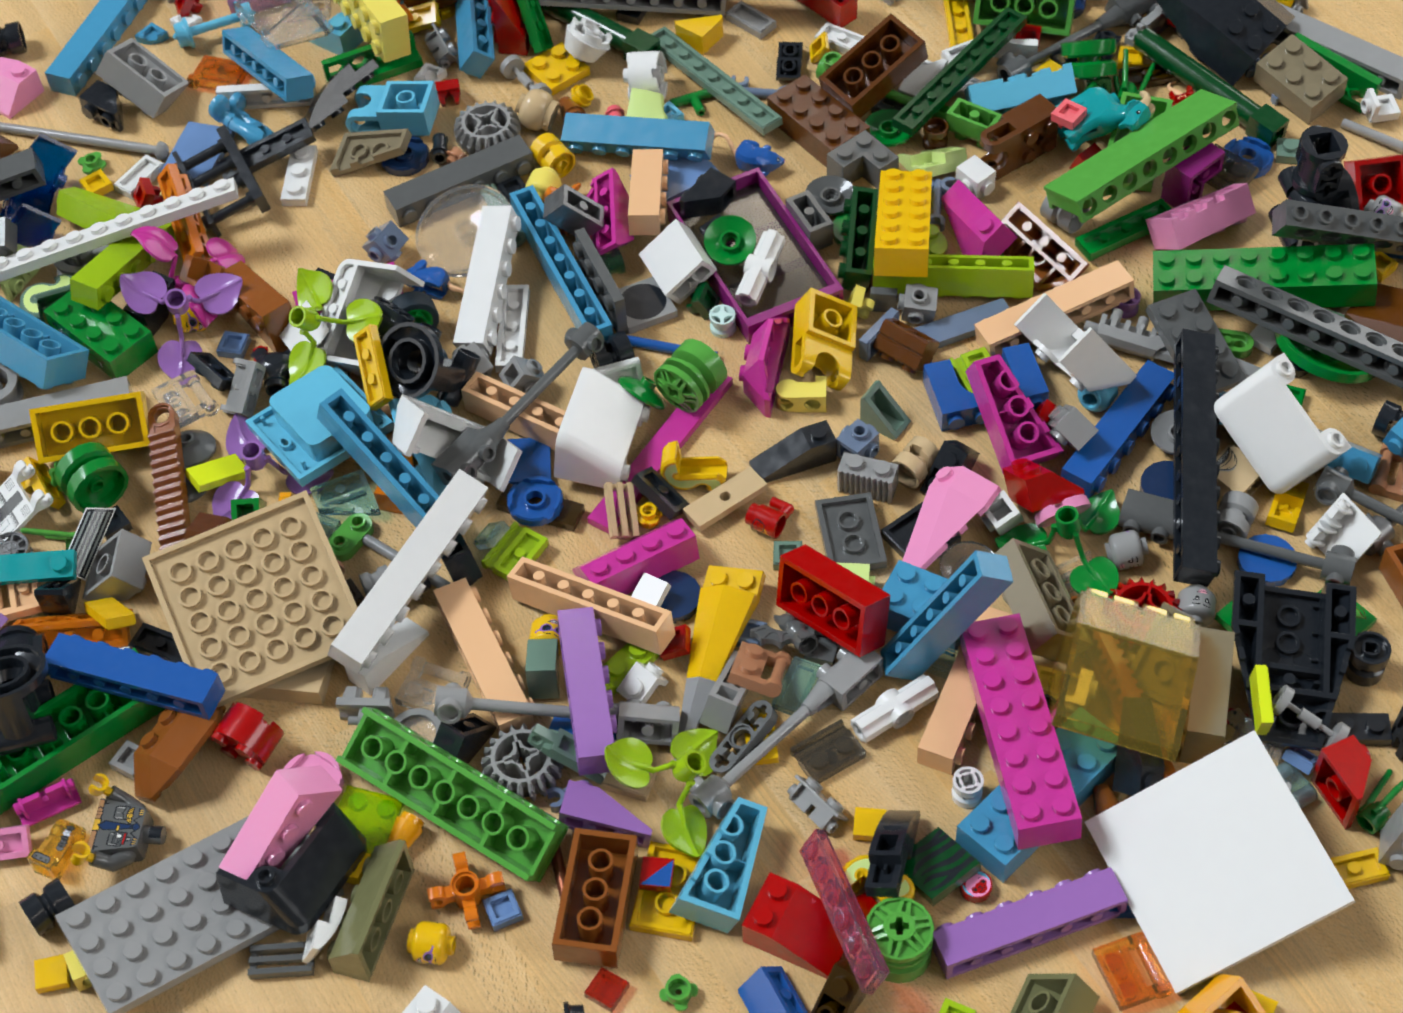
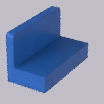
M761 966L738 989V993L749 1013H808L782 966Z

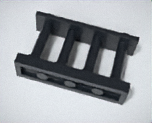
M225 125L216 129L220 136L217 144L183 161L177 151L172 152L176 160L174 164H177L180 174H187L192 189L198 188L230 170L235 171L238 169L239 174L236 175L234 180L238 189L241 187L243 189L248 188L249 192L245 193L246 196L212 215L209 209L202 211L204 216L201 219L207 231L212 229L217 237L222 236L217 223L250 205L252 207L257 205L262 213L271 209L235 140ZM221 152L224 154L228 152L230 154L226 158L227 161L195 178H192L188 171Z

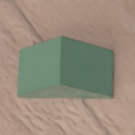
M876 380L860 399V420L872 425L880 434L892 440L897 439L911 422L879 380Z
M558 638L528 639L525 673L529 697L532 699L560 698Z

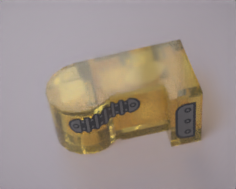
M59 819L53 825L49 836L45 838L38 849L33 848L27 856V860L34 872L51 880L57 877L60 880L71 863L70 858L73 854H77L71 848L76 842L85 841V828L65 819Z

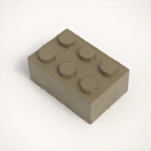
M1293 34L1256 63L1254 81L1271 95L1273 94L1278 97L1279 102L1308 125L1344 96L1348 81L1344 74Z

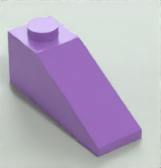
M584 780L568 781L559 812V820L568 825L569 829L582 828L636 835L638 846L649 849L652 829L601 788L593 786L590 782Z

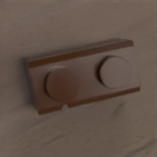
M886 318L881 325L880 333L875 339L873 348L881 352L879 355L881 358L890 362L896 360L902 363L901 368L903 370L916 374V372L923 371L924 364L932 362L940 343L896 318Z

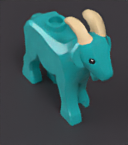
M1102 87L1089 88L1071 99V101L1087 108V116L1073 130L1066 127L1059 128L1058 126L1057 135L1061 139L1066 136L1067 139L1065 141L1071 151L1074 152L1082 143L1107 135L1118 127L1120 130L1129 128L1132 131L1137 130L1154 114L1155 106L1150 103L1151 96L1146 91L1139 92L1143 98L1142 100L1133 99L1127 105L1121 104L1114 92L1109 94Z

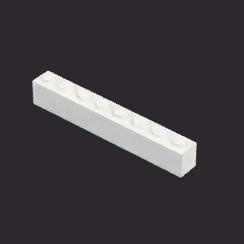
M461 469L457 471L332 642L328 652L329 657L357 675L363 667L368 669L378 655L375 652L376 648L380 643L384 646L387 644L394 633V630L391 629L396 621L402 623L410 611V608L407 606L412 598L416 601L420 598L426 588L423 583L429 576L432 579L435 577L442 566L439 563L442 556H450L458 543L454 541L459 533L463 536L473 522L470 520V517L474 512L480 514L488 501L484 498L488 490L487 486Z

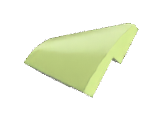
M632 88L626 116L668 119L664 112L665 102L663 94Z
M953 146L923 150L915 155L905 153L897 155L899 163L908 171L915 169L931 171L932 177L954 172L957 166L967 160L966 148Z

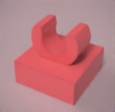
M1065 98L1051 113V121L1057 123L1059 128L1066 127L1073 130L1087 116V108Z

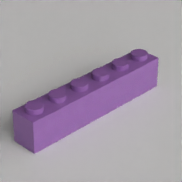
M593 607L557 610L559 640L579 776L607 773L610 770L605 760L604 750L607 745L618 740L613 738V733H617L616 715H610L609 709L613 708L612 690H606L605 684H609L608 666H602L601 661L606 659L604 642H598V636H602L600 618L595 619Z
M1111 867L1104 870L1093 869L1082 878L1073 881L1070 879L1063 880L1057 883L1054 888L1043 892L1041 890L1033 891L1026 895L1024 899L1016 902L1005 901L996 906L994 910L985 913H972L965 920L955 924H942L933 933L932 948L946 979L1116 918L1126 911L1128 899ZM1117 907L1119 912H1109V909Z

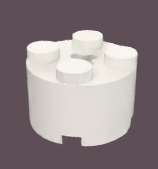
M660 51L627 52L628 68L623 69L624 83L629 85L628 100H630L632 88L661 93L665 99L668 81L664 82V73H667L664 53Z

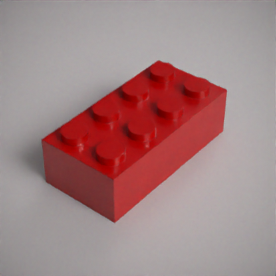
M806 544L780 555L776 605L858 657H862L885 645L890 594Z

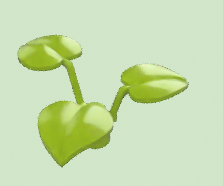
M298 268V306L291 309L289 322L293 327L300 328L299 333L304 335L310 342L301 341L291 350L288 365L290 374L289 385L316 368L326 365V352L316 347L317 341L310 335L309 331L316 330L320 326L321 321L347 325L346 334L354 342L353 335L368 324L377 325V328H379L383 315L381 307L369 299H357L348 305L346 309L347 319L321 316L317 311H322V305L329 302L333 290L332 281L323 272ZM307 300L311 307L306 308L302 305Z
M697 728L680 732L673 738L670 747L671 754L676 761L672 760L667 764L657 767H651L653 762L652 753L648 746L639 739L627 737L607 745L604 750L607 766L614 778L626 787L632 789L644 788L649 783V773H657L667 769H673V776L678 781L686 783L676 803L677 809H669L663 814L661 831L665 840L673 848L691 857L699 858L706 847V821L698 807L687 805L683 808V802L691 787L695 785L694 778L698 776L706 777L713 772L709 765V759L717 748L718 731Z

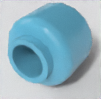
M1118 387L1088 392L1086 389L1082 392L1078 390L1077 396L1079 402L1087 410L1102 412L1116 399Z

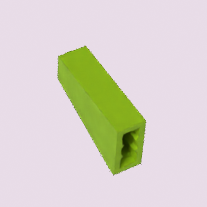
M77 187L59 190L56 200V215L85 229L97 222L104 223L115 219L120 214H129L141 209Z

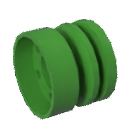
M686 339L673 352L671 358H667L654 373V382L664 398L675 407L688 413L696 412L710 397V394L714 393L727 379V369L719 355L708 345L695 339Z
M887 898L876 904L867 915L864 954L867 965L876 970V975L883 980L893 983L910 982L923 975L930 965L934 926L931 915L923 905L910 898ZM896 931H901L902 935H897Z

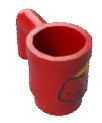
M776 497L771 498L769 506L753 503L746 513L745 523L750 525L752 529L777 539L784 530L787 519L794 512V506Z

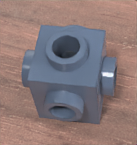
M391 220L379 227H374L366 235L368 240L362 248L367 252L370 259L377 263L394 262L402 254L400 249L409 238Z
M860 419L854 421L850 426L844 427L836 438L837 456L840 459L844 452L874 458L880 449L879 432L872 425L866 424Z

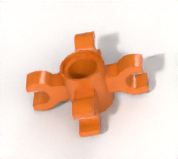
M465 851L452 854L456 874L452 877L449 886H435L427 889L431 908L439 909L455 902L459 908L464 910L468 930L479 928L481 924L477 907L481 904L483 895L499 894L506 891L502 871L492 872L486 877L478 878L474 872L469 870ZM464 888H473L468 893H460Z

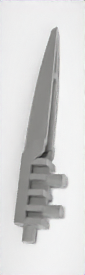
M1115 308L1110 319H1107L1108 314L1103 313L1099 324L1088 320L1085 322L1083 330L1086 331L1091 327L1110 348L1153 361L1160 359L1174 363L1156 329L1153 327L1152 332L1147 331L1149 318L1145 316H1140L1136 327L1131 326L1132 321L1126 320L1125 324L1121 323L1123 311ZM1235 358L1246 378L1260 369L1256 365Z

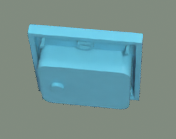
M328 365L320 366L273 394L269 399V407L245 421L248 429L302 487L351 457L317 419L319 403L342 388L384 435L394 430L393 421L381 409L377 411L371 410L365 393L337 365L333 368Z

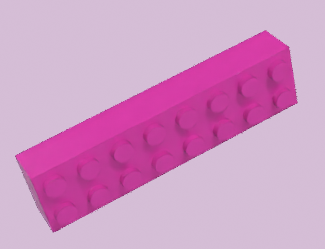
M1020 614L975 621L960 636V646L1017 848L1022 850L1080 839L1082 816Z

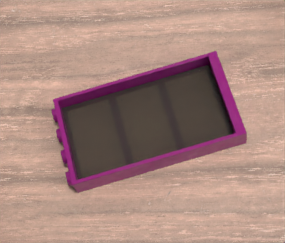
M759 167L731 177L736 180V198L721 215H735L747 220L754 228L756 234L755 249L763 231L772 229L785 237L784 246L777 259L774 279L771 283L767 282L758 304L752 307L744 306L735 298L736 291L744 276L745 261L737 265L728 266L719 264L711 259L717 271L707 279L719 296L722 304L729 305L735 310L736 325L748 344H751L753 334L768 318H790V328L793 327L795 304L811 287L841 300L844 298L843 287ZM680 197L668 201L667 216L670 224L677 219L689 227L705 250L704 236L700 233L699 227L718 214L683 218L680 211ZM732 240L726 243L728 247L735 245V242Z

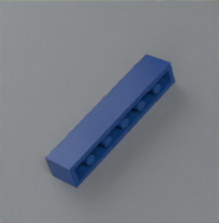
M1147 360L1136 374L1137 377L1127 385L1095 427L1099 431L1079 451L1076 450L1063 466L1061 477L1083 488L1084 495L1088 499L1095 492L1100 493L1106 484L1108 475L1110 473L1115 474L1118 470L1122 457L1124 455L1128 456L1132 452L1135 440L1138 437L1142 438L1149 428V422L1161 414L1166 400L1171 401L1173 399L1174 372Z
M58 633L45 655L49 666L48 674L52 679L210 720L226 691L219 674L211 669L205 668L201 670L190 667L184 662L174 663L164 660L157 655L147 656L139 654L130 648L120 649L112 647L106 642L85 640L76 634L70 636Z

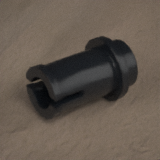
M437 133L432 138L433 148L430 151V158L436 164H443L447 161L446 158L448 157L446 154L448 150V137H445L444 133Z

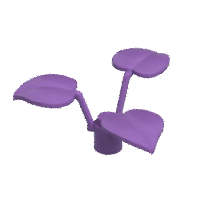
M142 271L132 274H121V292L126 303L133 311L143 315H150L156 311L158 303L161 305L166 303L169 312L175 315L179 341L170 340L165 342L160 347L157 358L162 371L175 383L181 384L188 381L196 372L195 368L186 360L190 352L203 351L199 343L194 340L184 342L181 315L188 311L189 302L203 303L204 309L213 315H223L230 312L238 302L243 284L242 278L229 273L206 275L195 284V293L199 297L197 299L190 294L186 296L184 291L178 288L170 289L167 292L165 280L155 272Z
M235 413L227 430L226 449L229 455L236 454L241 461H244L246 483L243 486L240 482L230 481L223 486H219L212 499L213 515L231 519V500L259 498L255 491L249 490L251 486V471L263 469L266 463L271 464L282 474L288 475L286 485L294 494L307 490L308 495L317 492L333 476L334 470L333 468L302 487L286 469L275 462L270 455L265 454L264 451L267 448L247 427L245 421L248 418Z

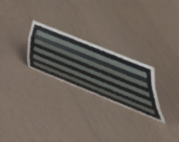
M116 508L85 509L68 549H74L77 552L76 577L86 581Z

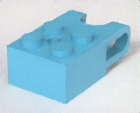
M387 81L386 85L360 86L355 94V101L359 108L352 109L348 113L345 124L350 132L408 128L412 136H430L440 106L435 82ZM364 96L371 98V100H367ZM354 121H365V123L360 125Z

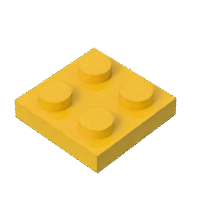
M562 42L525 62L523 69L536 83H545L551 89L552 96L590 75V67L583 61L575 59L565 49Z

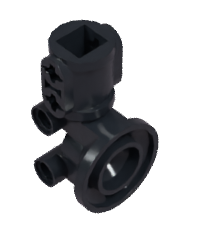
M1320 125L1311 126L1302 133L1296 152L1297 166L1287 167L1278 175V181L1289 200L1359 210L1358 194L1354 181L1341 163L1348 149L1347 139L1342 133ZM1280 204L1274 206V207L1269 211V213H1268V217H1269L1271 223H1272V212H1273V210H1274L1277 206H1279ZM1278 237L1283 247L1297 246L1298 244L1297 239Z
M375 296L374 299H371V301H374L381 307L383 312L378 332L392 395L399 399L402 394L419 399L431 391H438L437 399L446 401L449 406L458 407L462 399L461 389L473 376L481 357L470 350L459 348L455 358L448 359L439 341L442 331L424 322L415 323V317L385 298Z
M23 625L7 626L0 630V757L23 751L27 747L30 749L58 740L52 716L47 715L35 718L34 715L39 706L56 697L50 679L44 680L46 676H49V666L45 657L49 650L48 642L43 633L38 634L37 631Z

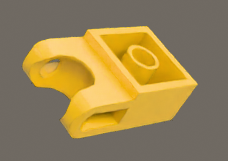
M812 287L795 304L791 357V372L793 374L804 377V374L815 366L826 376V385L829 388L841 391L851 378L852 351L856 347V305Z

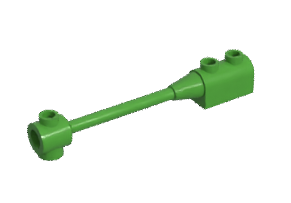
M838 52L826 53L817 66L816 78L819 79L818 77L839 60L842 55ZM891 90L885 96L904 105L913 98L896 90ZM958 97L952 106L944 105L932 117L946 120L949 126L948 130L954 132L956 139H972L977 141L976 144L979 148L984 149L980 145L981 132L999 122L1002 114Z

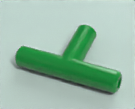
M706 89L672 98L669 101L676 107L691 103L696 114L702 116L706 110L701 100L714 96Z

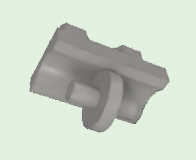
M347 686L343 697L336 698L335 705L339 709L340 719L348 720V725L359 724L364 715L361 712L363 707L377 708L394 719L395 712L391 703L390 691L387 687H376L373 689L372 698H363L362 688Z

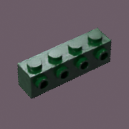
M853 186L850 199L845 198L843 214H847V220H843L841 235L845 236V241H841L839 256L844 257L843 263H839L837 278L842 279L841 286L844 290L853 291L857 284L866 288L865 293H867L873 269L879 189Z

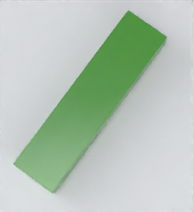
M1200 89L1140 126L1137 130L1132 131L1045 185L1044 190L1046 191L1049 208L1055 209L1059 207L1078 216L1079 221L1085 223L1239 126L1237 102ZM1223 117L1231 119L1227 125H1222ZM1210 133L1208 137L1203 138V135ZM1190 145L1187 150H1183V147ZM1171 157L1168 162H1163V159ZM1151 170L1149 174H1143V172ZM1132 182L1128 187H1123V184ZM1111 195L1109 199L1103 200V197ZM1091 207V209L1088 212L1083 213L1082 209H1087Z
M363 707L361 712L364 715L342 756L338 755L335 761L522 879L541 882L569 829L568 825L379 709Z

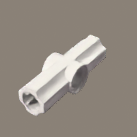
M772 229L763 231L754 254H749L745 261L744 276L735 294L736 300L744 306L752 307L757 305L767 282L771 283L774 279L777 259L785 243V237L779 234L778 231Z
M923 674L899 690L892 688L885 691L876 700L875 705L851 719V727L855 735L861 742L867 743L891 727L898 729L905 726L913 718L916 711L939 698V691L935 682L929 675L925 676Z

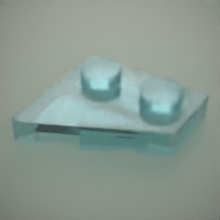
M362 469L309 488L320 515L364 513L368 516H378L381 514Z

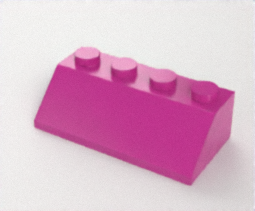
M682 518L673 520L573 568L572 571L577 577L627 595L636 589L643 573L659 578L700 559L696 535Z

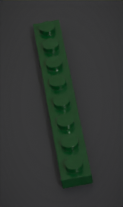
M1006 7L892 118V126L913 136L1027 24V16Z

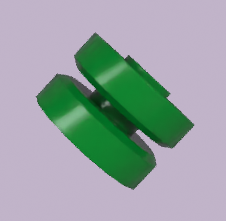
M1116 39L1061 43V56L1064 58H1077V61L1072 62L1074 78H1078V80L1102 78V76L1118 74L1117 61L1114 59H1101V56L1112 55L1117 52Z
M96 442L84 443L68 451L60 459L54 472V480L57 486L68 496L72 505L82 513H84L86 508L111 507L123 496L128 487L129 477L126 470L114 459V456L104 445Z

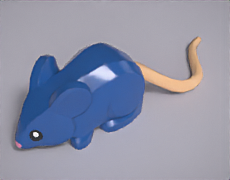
M723 132L715 133L714 139L718 136L725 138L735 157L737 167L742 171H750L759 167L766 177L770 172L785 163L784 158L770 151V145H764L761 148L756 141L743 140L736 149L727 134Z
M424 259L406 270L425 282L423 287L407 286L414 288V291L425 292L432 299L441 300L448 290L464 293L463 288L454 286L450 282L445 269L440 267L426 268L427 261Z

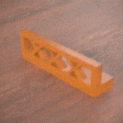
M167 163L157 176L164 201L169 197H178L192 190L187 174H180L177 164ZM200 213L171 222L183 262L186 254L198 257L204 254L202 258L208 260L213 258L206 249L208 238Z
M87 613L20 618L12 624L28 626L37 631L38 634L43 633L49 648L58 633L70 636L76 634L85 640L106 642L112 647L128 646L131 641L129 626L107 630Z

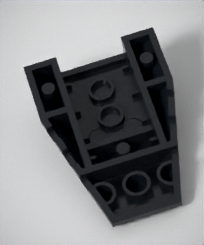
M1153 0L1157 1L1162 8V13L1166 19L1169 18L1173 23L1180 38L1186 41L1193 56L1231 86L1237 83L1257 58L1295 18L1293 14L1276 0Z
M1240 570L1234 571L1231 627L1232 632H1235L1234 641L1253 726L1254 717L1249 677L1255 665H1266L1268 667L1272 700L1284 685H1288L1295 690L1291 703L1300 709L1304 707L1322 719L1323 725L1329 727L1335 702L1340 692V686L1356 641L1357 586L1326 582L1321 593L1266 586L1265 574ZM1287 707L1280 715L1276 716L1273 714L1274 723L1267 735H1258L1262 743L1321 751L1326 737V733L1320 729L1314 730L1296 718L1297 714Z

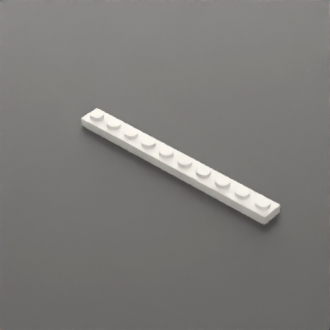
M233 177L227 180L220 179L207 187L194 188L187 194L169 197L164 202L143 206L140 210L129 214H120L115 219L104 223L97 222L81 231H71L66 236L55 240L48 239L41 245L20 249L17 253L6 257L0 256V282L132 236L130 235L132 231L139 227H159L239 199L237 184Z

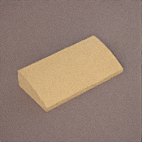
M336 660L326 661L244 697L323 705Z

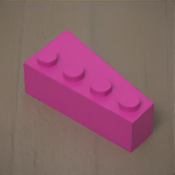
M1000 354L974 361L965 372L1002 473V468L1010 466L1014 460L1026 458L1036 464L1055 459L1064 451L1060 444L1054 441L1045 421L1042 422L1033 409L1034 405L1029 397L1026 398L1019 388V382Z

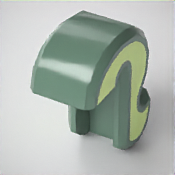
M57 275L54 277L56 282L54 284L41 282L29 286L20 296V308L45 323L43 311L71 291L70 278L72 275Z

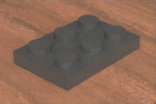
M871 492L815 500V510L826 557L836 563L870 564V570L887 568V558Z

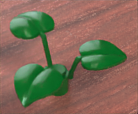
M1110 489L1090 497V508L1080 514L1073 506L1060 507L1055 513L1056 523L1051 524V532L1048 538L1043 527L1038 528L1034 523H1026L1016 526L1004 535L995 538L996 545L1000 549L1012 538L1047 550L1045 545H1050L1056 532H1058L1064 539H1074L1083 564L1075 567L1070 574V584L1073 590L1082 596H1090L1092 598L1113 595L1114 591L1110 589H1117L1119 583V574L1115 564L1103 556L1095 557L1088 562L1081 545L1079 533L1081 530L1084 533L1090 530L1093 534L1102 535L1116 529L1120 509L1114 491Z

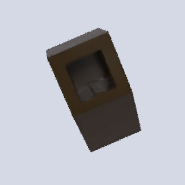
M851 954L834 964L811 1013H854L864 1000L877 971Z

